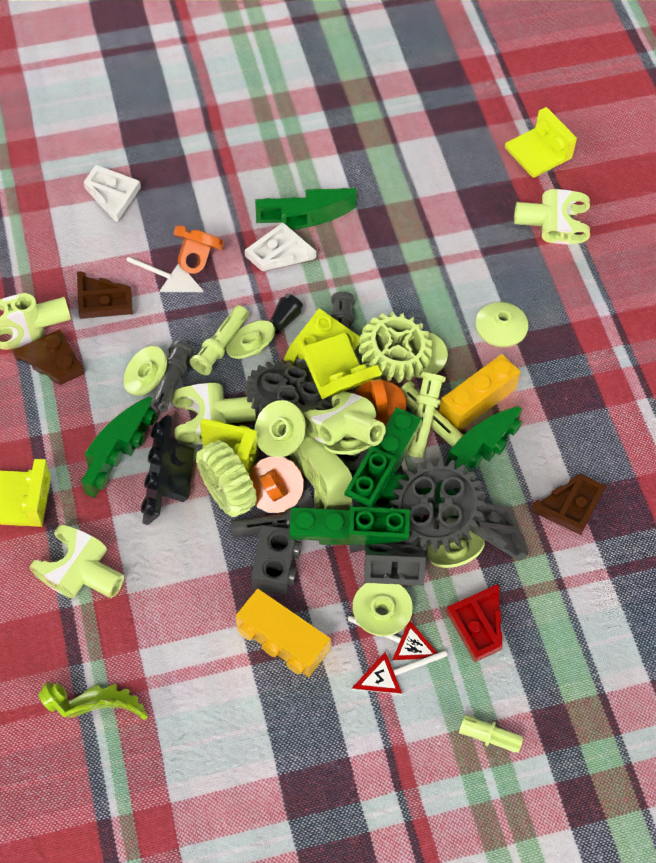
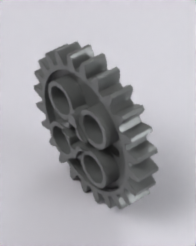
M277 360L275 366L267 362L266 368L259 365L257 371L252 370L251 376L247 378L245 390L247 402H252L251 408L259 409V414L268 404L279 400L295 404L302 413L314 409L328 410L333 408V396L325 399L321 398L309 368H303L301 362L296 366L292 365L289 360L286 365H283L279 360Z
M443 459L439 460L438 466H433L431 460H428L426 469L417 464L418 473L414 474L407 471L409 480H399L403 489L393 490L395 497L398 499L391 501L394 509H410L409 538L411 545L414 547L420 542L423 551H426L429 545H432L435 553H438L440 545H444L447 552H449L451 548L450 543L453 542L459 548L462 547L460 539L464 537L471 541L472 538L469 531L479 532L480 529L476 521H485V517L480 511L487 510V505L483 502L487 497L485 491L481 490L483 488L481 481L476 480L473 471L467 473L464 464L457 469L454 460L449 463L448 467L445 466ZM443 482L440 491L443 503L439 504L438 483ZM431 488L428 494L419 495L423 489ZM452 489H461V491L456 495H448V493ZM439 506L438 511H439L440 525H439V528H438V529H435L436 524H437V519H438V515H437V512H436L435 508H437V507ZM422 515H429L427 521L423 523L417 522L418 518ZM450 516H459L456 522L446 523Z

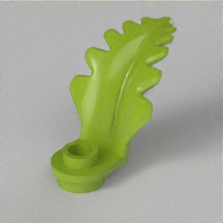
M47 681L38 693L41 702L49 711L55 712L57 710L63 717L73 718L101 708H122L136 714L142 720L148 718L144 705L138 703V697L136 695H129V689L117 691L116 684L109 685L103 689L99 684L94 685L78 697L68 700L67 693L60 684H53Z

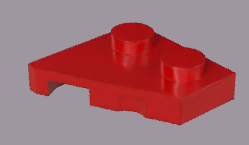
M498 584L454 603L446 609V613L474 662L501 651L503 646L500 626L501 610L499 608L500 588Z

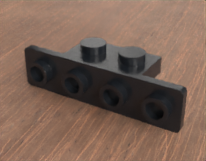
M169 415L156 422L151 431L153 445L148 454L150 468L144 481V487L147 488L146 497L141 505V513H143L142 524L149 525L159 517L162 496L185 502L189 498L195 448L169 440L172 416Z

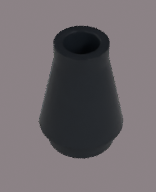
M291 294L280 297L270 320L277 334H281L302 313V302Z

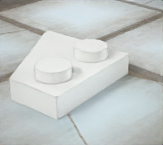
M95 165L84 181V187L87 192L117 222L141 188L140 181Z
M281 223L245 249V257L261 271L314 260L316 258V250L287 225Z

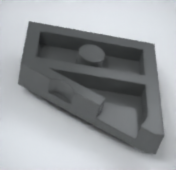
M486 503L487 510L480 511L483 513L485 521H476L480 531L471 530L472 533L516 560L521 561L527 557L528 552L511 508Z

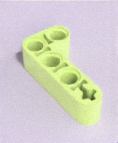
M305 431L302 443L289 456L315 488L314 505H317V509L350 510L352 498L344 495L352 480L349 469L337 454L327 451L323 443L312 438Z

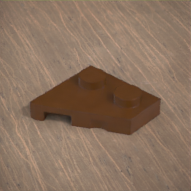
M77 272L78 313L80 319L133 314L130 286L112 283L110 280L101 277L99 280L86 277L84 272Z
M60 329L13 350L16 360L25 361L32 366L33 370L47 375L50 380L58 385H62L84 374L82 365Z
M578 474L570 479L568 484L553 490L551 495L545 499L534 502L531 511L582 535L606 485L585 475Z

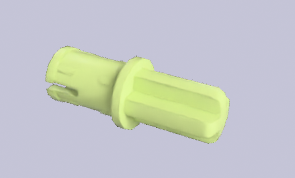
M465 714L459 730V734L485 742V746H489V743L515 753L520 751L523 742L522 736L495 727L496 722L491 724Z

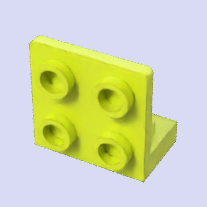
M545 107L538 112L536 127L506 142L505 149L531 177L535 178L572 159L577 137Z
M319 308L289 346L284 361L287 362L289 360L293 365L298 358L301 360L305 359L301 351L302 347L342 333L347 334L355 351L359 346L360 336Z
M346 333L301 348L322 399L336 395L341 391L361 386L382 375L378 364L367 368L366 364H359Z
M203 418L201 420L200 428L203 447L218 440L227 443L229 447L233 448L234 453L239 456L246 471L250 473L252 467L259 461L257 431L246 426L225 424L217 419L208 420Z
M34 459L32 470L29 469L28 472L0 471V525L43 527L51 481V473L46 459Z

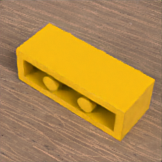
M503 354L499 355L442 397L439 413L459 431L463 430L517 389L521 371Z
M259 589L253 593L236 614L237 630L247 640L254 639L262 644L261 647L267 654L272 657L279 656L286 661L287 667L298 675L303 673L310 677L331 650V638Z

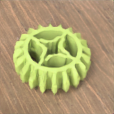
M393 311L389 313L388 317L384 313L379 315L378 319L373 317L369 324L363 328V334L359 338V354L363 355L362 363H369L368 368L378 364L382 375L386 376L387 381H391L393 377L398 384L402 382L403 378L409 382L414 376L418 377L421 375L422 371L429 364L432 356V341L428 339L429 331H421L423 323L416 325L414 323V316L408 320L405 318L404 312L399 317H396ZM376 339L380 342L379 346L383 349L382 352L376 344ZM408 343L412 345L415 355L411 352L412 348L409 346Z
M218 440L214 443H209L197 452L196 462L200 476L220 509H223L231 517L243 515L250 511V508L256 505V490L253 487V481L250 479L249 473L240 461L239 456L234 453L233 448L229 447L227 443Z

